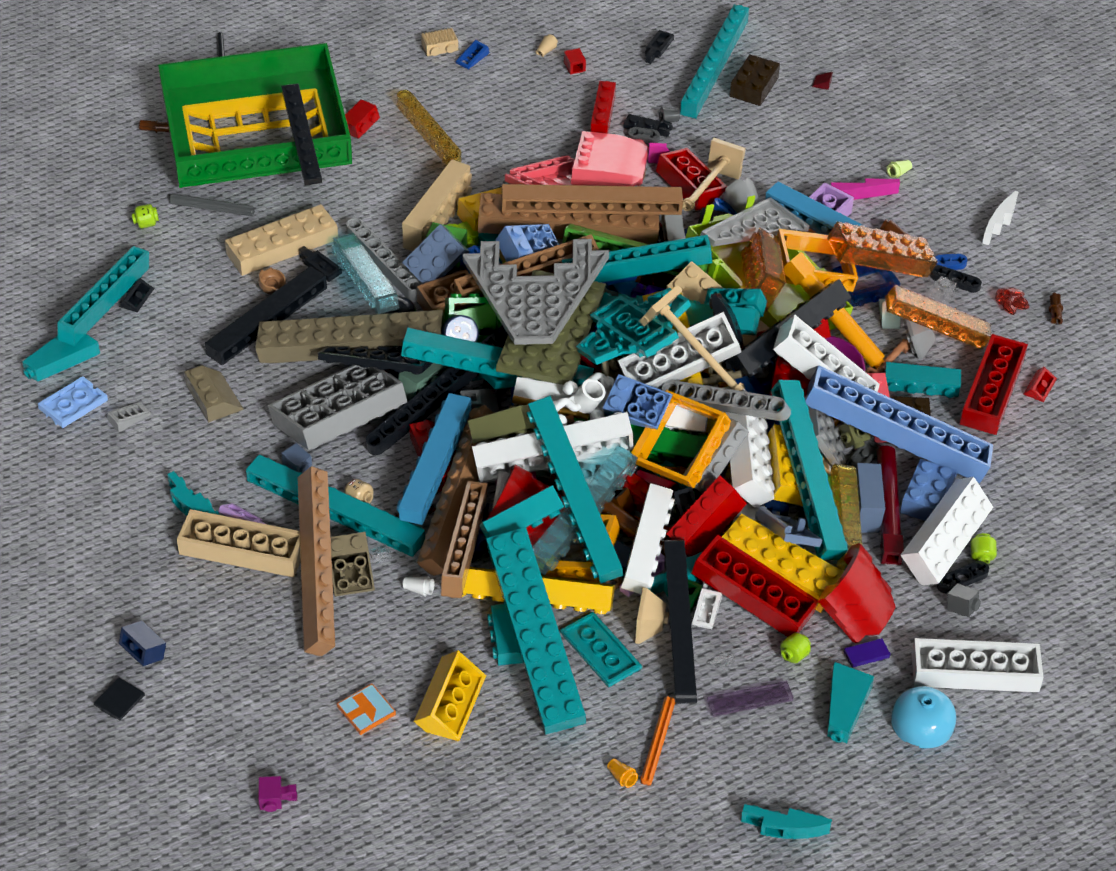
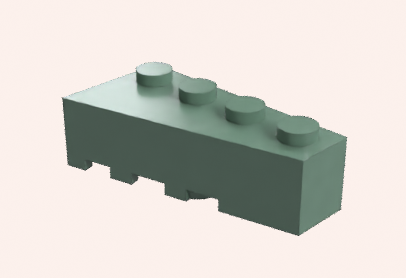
M433 363L422 374L418 375L407 371L400 372L398 380L403 383L407 402L448 370L450 366Z

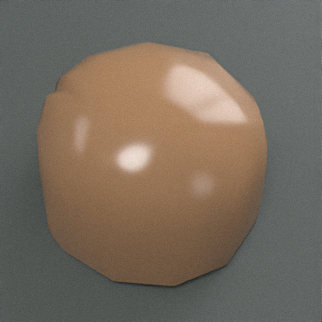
M270 267L265 271L263 269L260 271L258 283L263 292L273 294L286 284V279L281 271Z

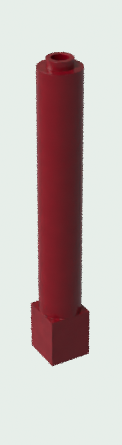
M884 445L878 448L876 452L877 464H881L885 512L881 524V564L901 565L904 543L900 526L896 450L892 446Z

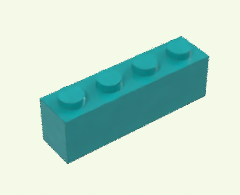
M886 362L884 373L886 374L888 390L891 392L904 391L910 394L924 393L929 396L959 397L961 369Z
M552 485L482 522L479 526L486 538L529 526L536 528L544 523L542 519L548 516L552 519L560 515V510L564 505Z

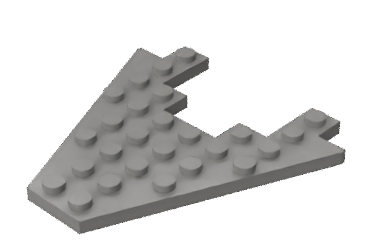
M573 239V263H554V276H517V264L499 265V241H482L480 253L463 254V262L514 345L553 344L609 259V250L592 251V239Z

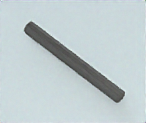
M171 194L170 204L246 216H253L255 213V208L249 205Z

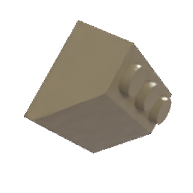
M203 365L184 371L186 386L208 423L244 410L220 371Z

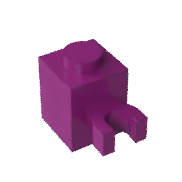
M281 776L259 777L260 810L274 812L277 809H282V800L297 801L296 784L282 787Z

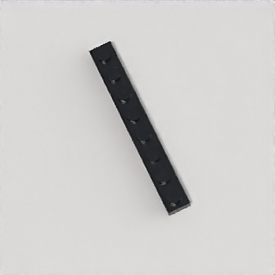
M299 84L281 86L304 185L322 183V176Z

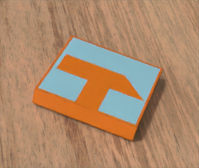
M373 684L337 703L338 709L360 735L396 715V711Z

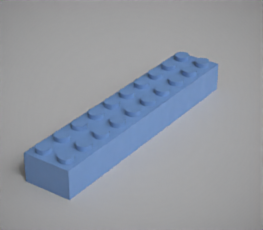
M818 366L809 381L805 401L806 405L812 409L819 410L830 417L843 421L847 425H852L865 433L874 435L882 441H887L900 449H905L918 457L958 470L957 474L966 478L974 477L979 484L991 467L993 444L824 367Z

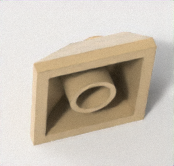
M644 587L637 616L636 644H640L663 631L664 624L668 625L669 612H666V603L648 588Z

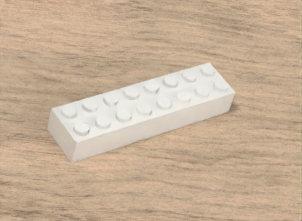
M616 412L607 417L598 416L589 421H576L571 425H563L578 462L634 449L633 432L627 412ZM534 433L518 434L513 438H499L495 442H481L476 446H472L479 481L485 483L498 480L499 472L503 471L510 474L515 464L528 472L548 469L547 463L550 461L548 456L544 457L540 446L543 444L541 439L537 440Z

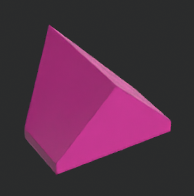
M649 143L648 163H658L660 154L670 152L666 147L667 143Z

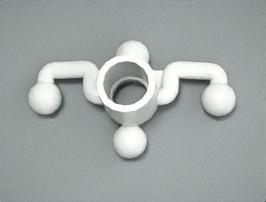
M600 372L594 373L587 378L579 389L574 381H568L563 385V392L567 396L572 397L560 399L554 404L558 412L566 405L573 412L589 413L590 420L598 416L605 417L603 411L595 408L605 397V390L611 391L615 381L612 377L605 376ZM558 414L562 424L566 426V417L562 414Z

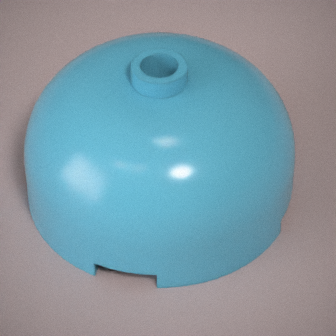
M919 686L908 689L898 697L893 707L891 723L895 733L904 742L919 746V748H934L943 745L952 736L956 725V711L951 700L943 692L932 687Z

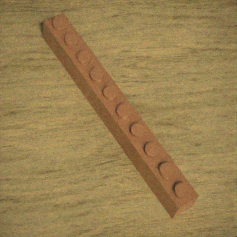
M502 184L501 205L502 212L681 215L683 196L681 187Z
M486 405L474 408L470 411L468 420L493 414V412ZM468 420L461 440L458 443L456 454L450 471L447 474L445 485L442 488L440 499L436 505L435 513L431 519L430 527L417 563L433 576L443 573L467 481H479L472 446H476L478 443L473 444Z
M311 466L298 477L304 652L323 656L335 647L328 472Z

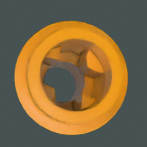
M617 759L609 761L607 769L622 787L630 788L637 782L638 774L634 768Z

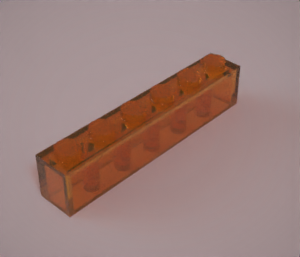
M894 285L885 297L887 312L983 350L991 338L992 332L989 322L898 285Z

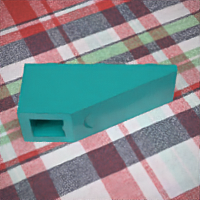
M708 288L704 304H708L711 294L720 293L728 304H734L742 308L745 305L754 306L760 313V317L764 316L767 300L761 289Z

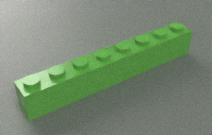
M569 224L565 228L562 241L563 244L592 234L599 250H609V252L649 245L574 224ZM708 264L698 265V267L706 273ZM684 268L664 271V273L677 276Z

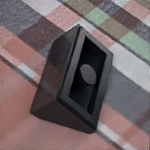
M139 278L119 307L138 313L155 288Z

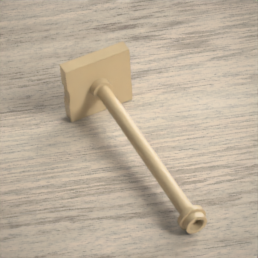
M713 138L711 140L707 165L711 172L689 198L683 200L682 209L684 211L693 210L695 207L694 202L718 174L739 179L742 173L746 148Z
M678 285L655 303L640 319L639 322L645 327L657 315H664L732 390L742 391L744 389L742 383L737 384L670 311L671 307L669 305L683 291Z

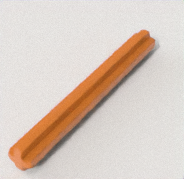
M666 696L662 704L640 782L644 785H651L675 705V698Z

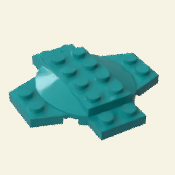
M668 288L647 297L646 301L639 304L637 300L628 301L620 295L590 314L591 319L596 323L597 333L591 332L576 346L578 352L598 365L622 354L634 353L640 358L642 356L648 358L655 355L657 351L665 346L671 345L679 336L677 331L672 329L673 324L664 315H657L645 327L639 321L655 303L672 289ZM679 294L669 305L671 307L670 311L679 318L691 306L689 299Z

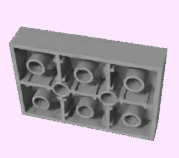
M353 364L269 404L268 408L273 425L310 450L317 448L326 441L334 440L335 437L348 433L353 428L364 425L376 417H381L392 409L401 407V405L407 403L403 383L384 370L377 369V367L362 368L360 365Z

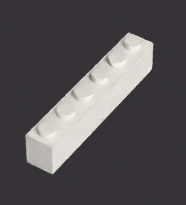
M650 483L623 578L622 589L642 594L643 587L651 589L654 581L651 573H655L658 561L655 558L660 556L663 546L659 543L660 540L664 541L667 531L663 528L664 525H668L671 516L667 512L672 510L675 500L671 498L673 490Z

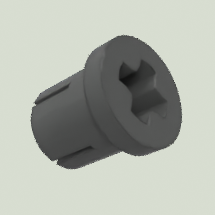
M661 107L659 110L660 121L678 122L680 120L679 109Z

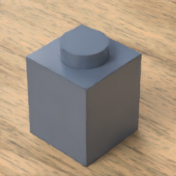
M297 443L281 453L282 464L292 470L303 473L312 466L311 455Z

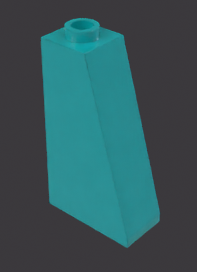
M85 334L73 346L59 341L57 335L22 361L23 372L28 379L33 378L37 382L99 355V343Z
M837 662L833 665L827 736L831 737L835 742L848 743L873 687L874 676Z

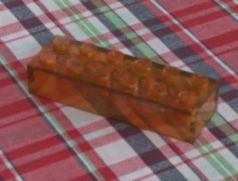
M836 222L827 236L838 262L920 277H928L938 263L928 241L923 237L899 234L878 228L873 229L847 222Z
M760 227L757 232L752 234L748 247L745 246L743 248L741 257L746 289H761L767 300L765 308L767 312L785 285L786 279L779 237Z

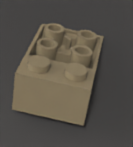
M366 532L331 537L332 582L335 597L375 591Z

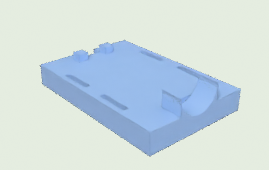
M82 376L39 402L38 409L46 414V417H51L55 425L58 424L64 428L108 401V398L98 387L93 389V384Z

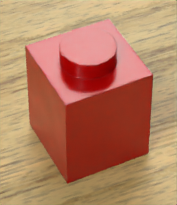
M580 48L564 51V64L570 75L586 71V59Z

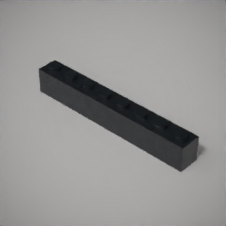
M311 266L302 271L295 278L205 342L207 356L220 365L227 363L257 340L260 322L285 320L326 290V275Z
M840 279L829 283L743 347L741 353L728 358V361L735 371L741 370L742 377H752L758 372L757 368L767 366L771 363L770 359L772 357L777 358L779 356L773 350L779 328L791 317L796 315L812 329H815L822 324V319L827 320L832 317L834 310L837 309L838 311L847 305L846 301L851 296Z

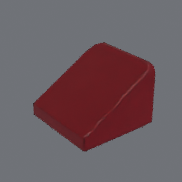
M833 72L816 75L812 87L829 90Z

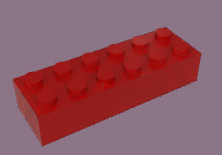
M994 334L991 335L965 402L960 425L997 435L1025 360L1028 344Z
M718 534L697 558L691 573L787 637L793 633H799L813 616L818 606L816 598Z

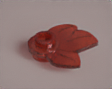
M1000 288L997 290L995 299L1008 313L1014 315L1017 309H1029V303L1024 298L1025 293L1020 289Z

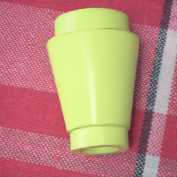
M909 160L891 162L887 166V173L891 178H899L912 168V163Z

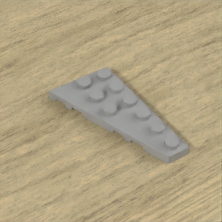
M770 197L703 230L700 236L708 235L710 245L714 247L776 237L779 229L807 232L810 225Z

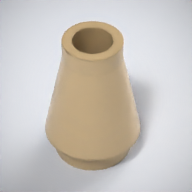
M551 34L544 36L538 49L535 51L536 54L544 57L555 49L558 43L556 37Z

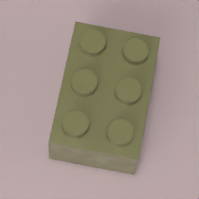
M517 406L468 420L473 444L481 442L490 443L495 442L499 438L508 439L518 434L534 433L533 429L536 427L534 422H529L526 413L529 411V406Z

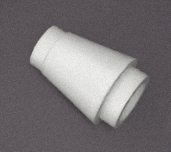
M429 576L404 578V589L423 596L432 595L434 591V579H430Z

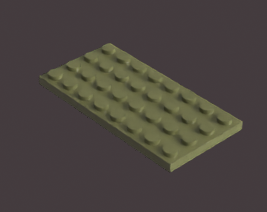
M533 270L531 276H554V273ZM597 281L592 283L553 344L514 345L508 335L497 362L496 371L561 385L568 381H573L582 358L576 346L591 332L594 322L590 314L599 309L606 284Z

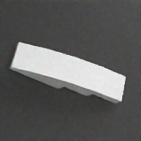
M1018 191L1013 192L995 210L986 227L982 244L989 245L992 234L1000 235L1003 224L1010 226Z
M705 582L700 592L692 625L712 630L723 594Z

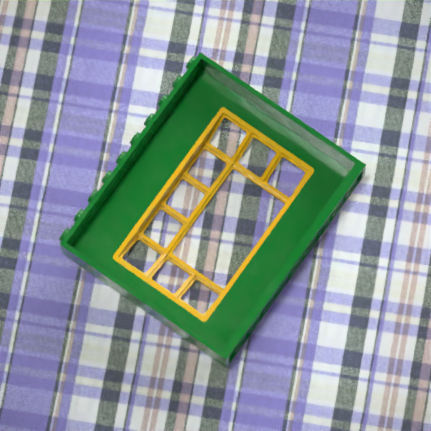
M327 43L158 65L179 188L301 171L294 142L220 151L218 136L290 127L289 119L270 122L268 112L286 110L281 86L289 84H299L303 104L314 98L316 108L306 112L308 120L318 114L320 125L311 129L310 132L312 137L320 132L323 135V138L312 139L319 168L352 164L351 137ZM263 113L264 123L243 125L242 115ZM189 116L209 120L211 129L190 124ZM236 117L238 126L216 129L214 119ZM192 132L212 137L214 146L194 142ZM195 149L209 153L196 155Z

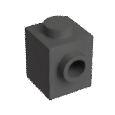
M958 583L947 595V610L961 616L970 617L979 609L981 604L979 590Z

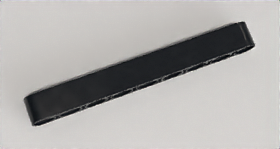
M685 539L664 540L676 704L697 703Z

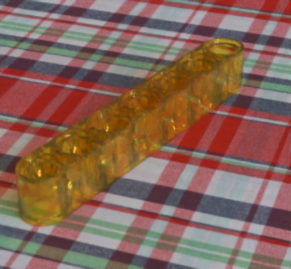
M400 90L397 93L398 109L446 166L451 160L462 163L461 150L409 90Z
M835 463L831 468V489L849 550L852 545L858 543L862 545L857 473L854 466ZM847 552L840 560H837L838 569L845 571L848 566L843 560Z

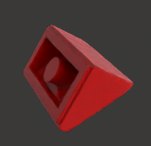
M1043 366L1036 371L1023 395L1044 402L1057 378Z

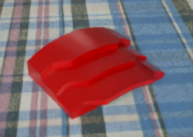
M515 464L487 520L547 489L548 486L533 478L532 473ZM563 507L560 510L561 514L552 519L549 516L542 519L544 523L536 528H532V526L526 528L535 557L541 547L555 543L568 517L569 511L567 508Z
M860 543L852 545L843 558L848 566L838 582L826 586L817 600L854 643H859L865 636L879 635L890 620L896 607L891 594V587L872 563V556Z

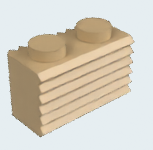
M453 28L421 34L422 47L426 56H437L443 53L458 51V39Z

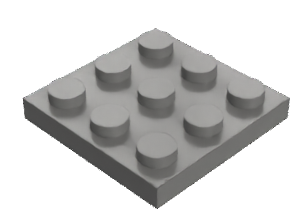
M809 407V415L813 422V429L818 440L819 449L838 475L844 473L846 459L843 455V450L845 449L841 441L839 428L834 425L832 417Z

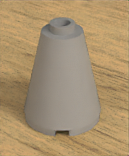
M748 177L746 178L747 180L738 179L731 183L725 189V196L722 194V199L737 213L744 211L748 196L755 195L753 206L760 203L752 179Z

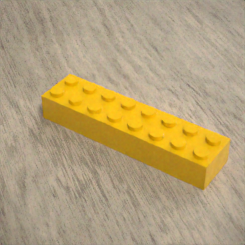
M470 567L462 597L466 594H472V598L484 599L487 596H491L493 601L504 602L495 570ZM542 576L550 604H553V608L565 609L567 606L574 607V611L580 612L594 609L596 614H606L607 611L612 610L614 584H600L598 582Z

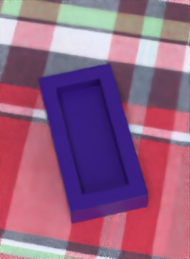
M882 638L844 648V654L852 668L890 658V652Z

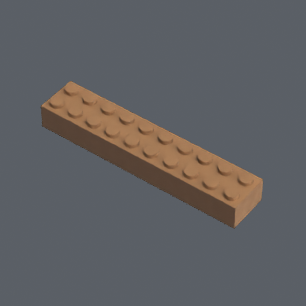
M481 193L478 233L500 234L505 226L549 224L556 239H563L565 228L569 224H574L649 245L658 242L659 215L502 212L501 194Z

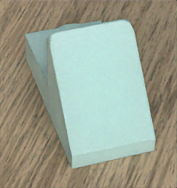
M879 299L882 329H900L901 303L897 302V299Z

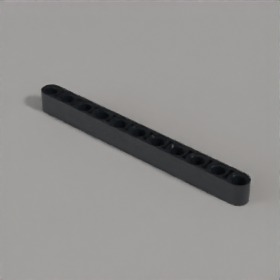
M502 325L484 339L481 344L503 348L508 333ZM450 367L366 436L368 452L371 455H380L410 432L409 424L426 419L441 406L449 393L456 394L476 378L479 373Z

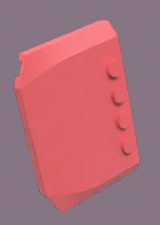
M582 131L572 169L571 185L640 186L643 183L649 147L642 139H632L616 134Z
M561 156L513 168L510 170V174H505V182L525 185H571L575 159L570 156Z

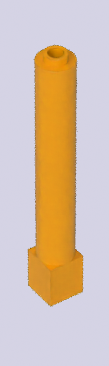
M802 252L782 268L783 272L795 286L800 284L810 297L825 287L813 272L816 268ZM845 308L838 311L837 309L834 310V315L829 320L847 341L856 347L865 362L871 367L875 366V368L885 362L882 359L885 355Z

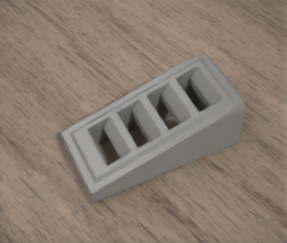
M141 402L107 413L108 421L118 432L151 415V412ZM140 408L143 412L139 413L136 409Z

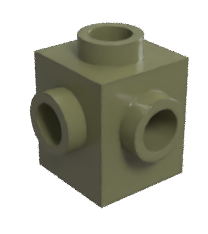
M843 424L838 427L841 433V440L846 448L852 446L854 449L865 446L864 442L871 439L869 433H865L852 425Z

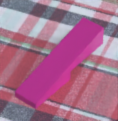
M865 178V183L831 182V186L853 196L854 200L898 194L900 179Z

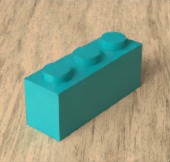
M505 604L491 605V614H487L488 626L493 627V630H490L491 643L495 642V646L492 647L493 659H497L498 666L523 663Z

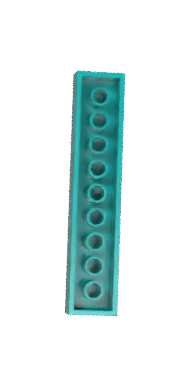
M526 527L486 538L488 551L545 735L586 724V714Z

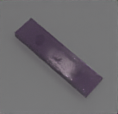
M783 681L707 697V703L712 716L717 717L793 701L794 697L788 682Z

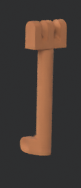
M903 339L886 357L885 362L876 369L870 366L865 372L883 373L886 362H893L902 351L906 354L910 350L908 340Z

